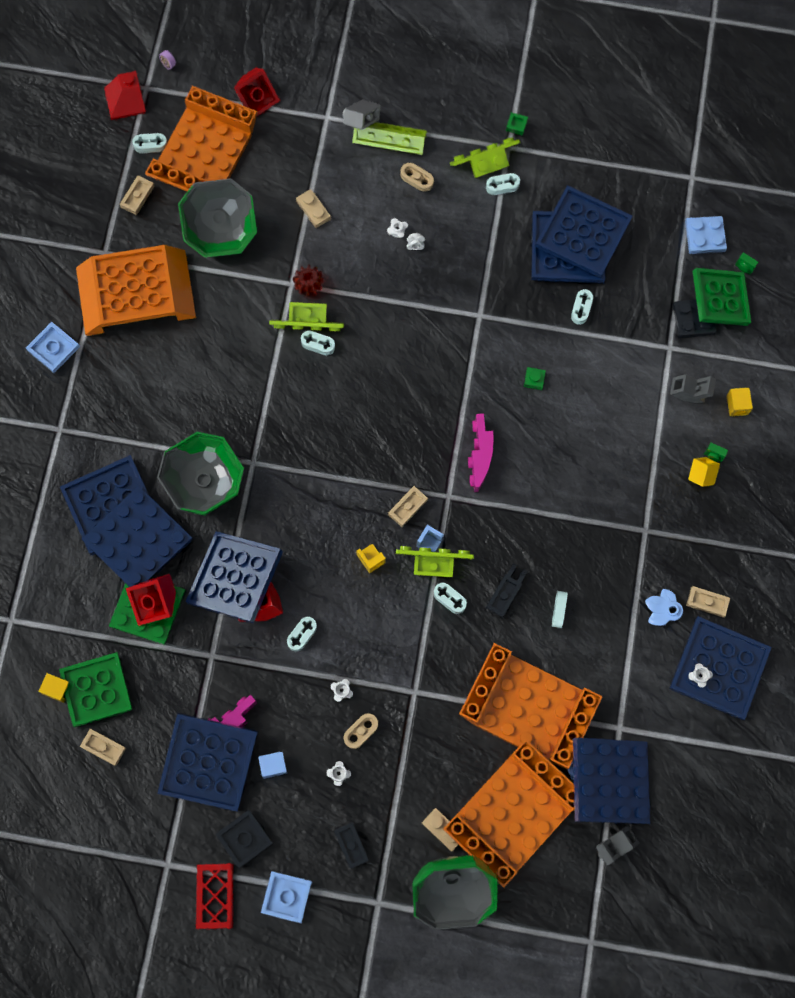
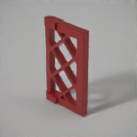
M232 863L197 865L196 929L233 928ZM221 870H227L226 883L217 875ZM203 871H210L213 876L204 884ZM215 877L223 884V887L216 894L207 887ZM225 887L227 888L226 905L217 897ZM204 888L213 895L205 905L203 904ZM215 898L223 906L216 915L207 908ZM204 909L213 917L209 922H203ZM226 909L227 922H220L217 917Z

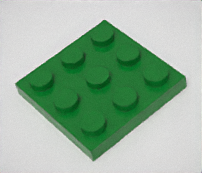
M695 268L693 270L699 322L745 326L751 324L744 272Z
M125 583L109 627L166 645L186 590L174 586L176 597L172 617L138 626L126 588L129 586Z
M118 652L59 669L61 679L69 682L65 696L74 728L133 710Z

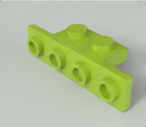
M511 137L503 140L504 144L497 146V143L488 145L486 150L476 149L471 151L469 156L464 157V154L456 156L454 161L450 162V165L455 166L470 161L474 177L494 172L509 166L504 148L519 144L520 140H514Z
M289 302V320L269 321V324L274 325V328H285V325H291L292 329H303V326H311V330H322V327H329V331H340V328H344V323L326 322L327 304Z
M400 546V550H396V554L415 555L414 575L453 577L454 558L474 559V555H470V551L458 550V554L450 553L451 550L439 549V552H431V548H419V551H412V547Z

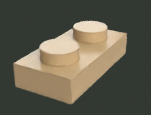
M137 176L121 201L120 207L137 215L153 190L154 183Z
M311 189L296 197V202L315 228L331 220L330 214Z
M413 486L388 512V515L403 527L428 501V498Z
M692 586L686 606L724 618L730 598Z
M92 729L88 731L80 745L81 748L114 766H117L126 750L125 747Z
M435 808L422 824L452 852L458 844L443 830L450 821Z

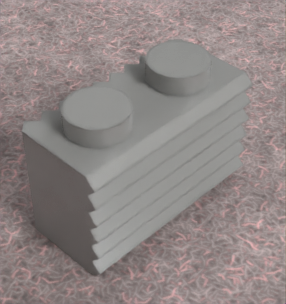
M364 99L344 109L343 124L363 130L378 122L380 104L377 105V103L374 104V102L371 103Z

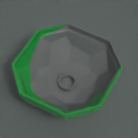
M231 178L193 183L178 203L183 241L204 258L242 253L257 233L252 195Z
M196 432L164 451L157 478L177 510L205 516L238 495L244 467L224 437Z
M453 856L430 861L421 868L414 878V917L434 930L475 927L497 910V876L476 856Z

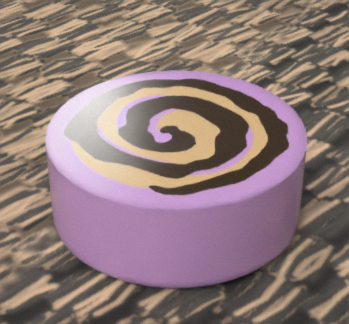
M165 50L159 54L162 64L167 69H171L176 65V61L170 52Z

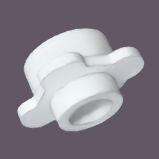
M394 218L391 220V226L387 229V232L394 237L402 238L404 237L405 229L408 228V224Z
M418 233L409 235L407 238V249H423L425 247L423 244L425 237Z
M700 663L696 664L695 670L689 673V679L698 683L699 687H705L706 681L713 676L712 672Z
M347 679L331 684V690L335 694L334 700L340 702L343 698H351L353 696V692L349 688L350 682Z
M338 761L332 769L327 770V776L334 780L336 786H340L342 781L350 778L351 772L345 769L343 762Z

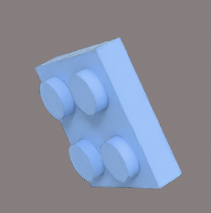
M722 216L686 218L689 254L726 252L727 246Z
M51 322L26 347V350L55 373L80 346Z
M271 871L261 913L302 923L312 881Z

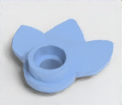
M663 589L661 596H652L645 600L647 607L653 612L648 620L652 625L664 626L670 620L676 621L683 615L681 604L677 602L676 595L670 590ZM671 608L677 609L675 613L669 612Z

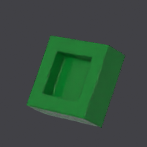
M511 112L506 131L523 135L528 117Z
M743 252L735 266L740 271L751 275L758 261Z
M527 367L524 387L542 390L546 370Z
M710 442L704 455L715 462H722L728 450Z

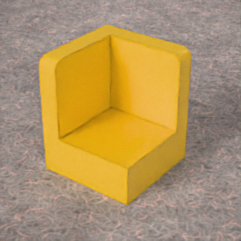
M730 389L727 394L729 415H748L753 409L750 389Z
M707 457L694 458L689 480L702 487L714 485L720 463Z
M373 544L362 551L361 549L356 551L358 558L369 573L386 563V558L382 552L379 553Z
M47 673L38 692L64 703L66 699L63 696L69 682Z

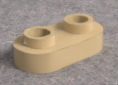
M406 163L402 166L401 178L420 191H429L433 187L434 179L430 173L413 163Z
M372 714L362 715L345 732L344 742L346 746L351 749L359 748L377 730V718ZM370 721L372 723V726L370 728H366L364 726V723ZM355 735L357 736L358 740L356 742H351L350 737Z

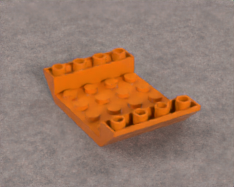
M192 86L185 98L186 109L161 156L158 160L152 159L145 175L186 192L196 182L229 179L252 136L257 111Z
M160 245L92 256L76 267L86 336L104 333V327L172 315H176L178 321L196 318L186 251L183 249Z
M494 643L459 715L476 727L516 747H519L526 739L552 764L569 769L573 761V738L584 737L602 696L585 687L581 690L511 655L512 651Z
M525 739L443 830L470 856H476L481 859L496 874L497 882L504 888L526 861L575 809L574 784Z

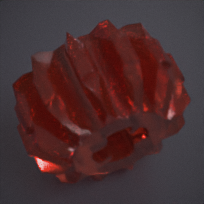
M309 264L307 268L301 266L300 271L296 270L295 277H293L294 288L299 290L301 295L306 292L308 297L311 292L316 295L317 290H321V284L324 283L323 273L318 271L316 266L312 269Z

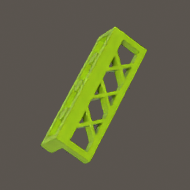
M375 122L363 130L354 128L352 143L422 155L427 131Z

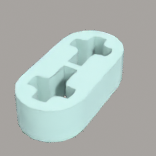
M155 133L136 135L132 143L135 151L138 153L162 152L167 141L163 134Z
M514 173L491 177L487 180L486 190L491 195L514 192L519 188L520 178ZM492 183H495V186H497V188L494 189V187L491 186Z
M581 290L576 296L571 314V319L576 324H584L588 318L593 301V295L589 290ZM583 296L587 297L585 305L581 304ZM581 309V310H583V312H582V317H581V318H578V315H577V314L579 313V310Z
M305 331L301 335V344L307 350L322 355H331L335 351V342L328 336L313 331ZM312 337V341L306 343V339ZM327 343H330V347H327V349H324V346H323V345H326Z
M446 583L436 585L434 597L437 601L455 614L464 612L467 602L461 594ZM445 588L449 598L445 595L439 596L438 589L443 590ZM451 599H453L455 602H458L460 600L462 602V608L457 607L455 609L454 602H452Z
M557 591L552 627L562 628L567 592Z
M305 617L301 619L288 636L287 644L290 650L295 652L301 651L314 635L317 625L313 618ZM311 622L313 629H307L305 633H302L305 628L303 624ZM301 635L302 637L299 640L301 645L292 646L293 642L291 640L297 639Z

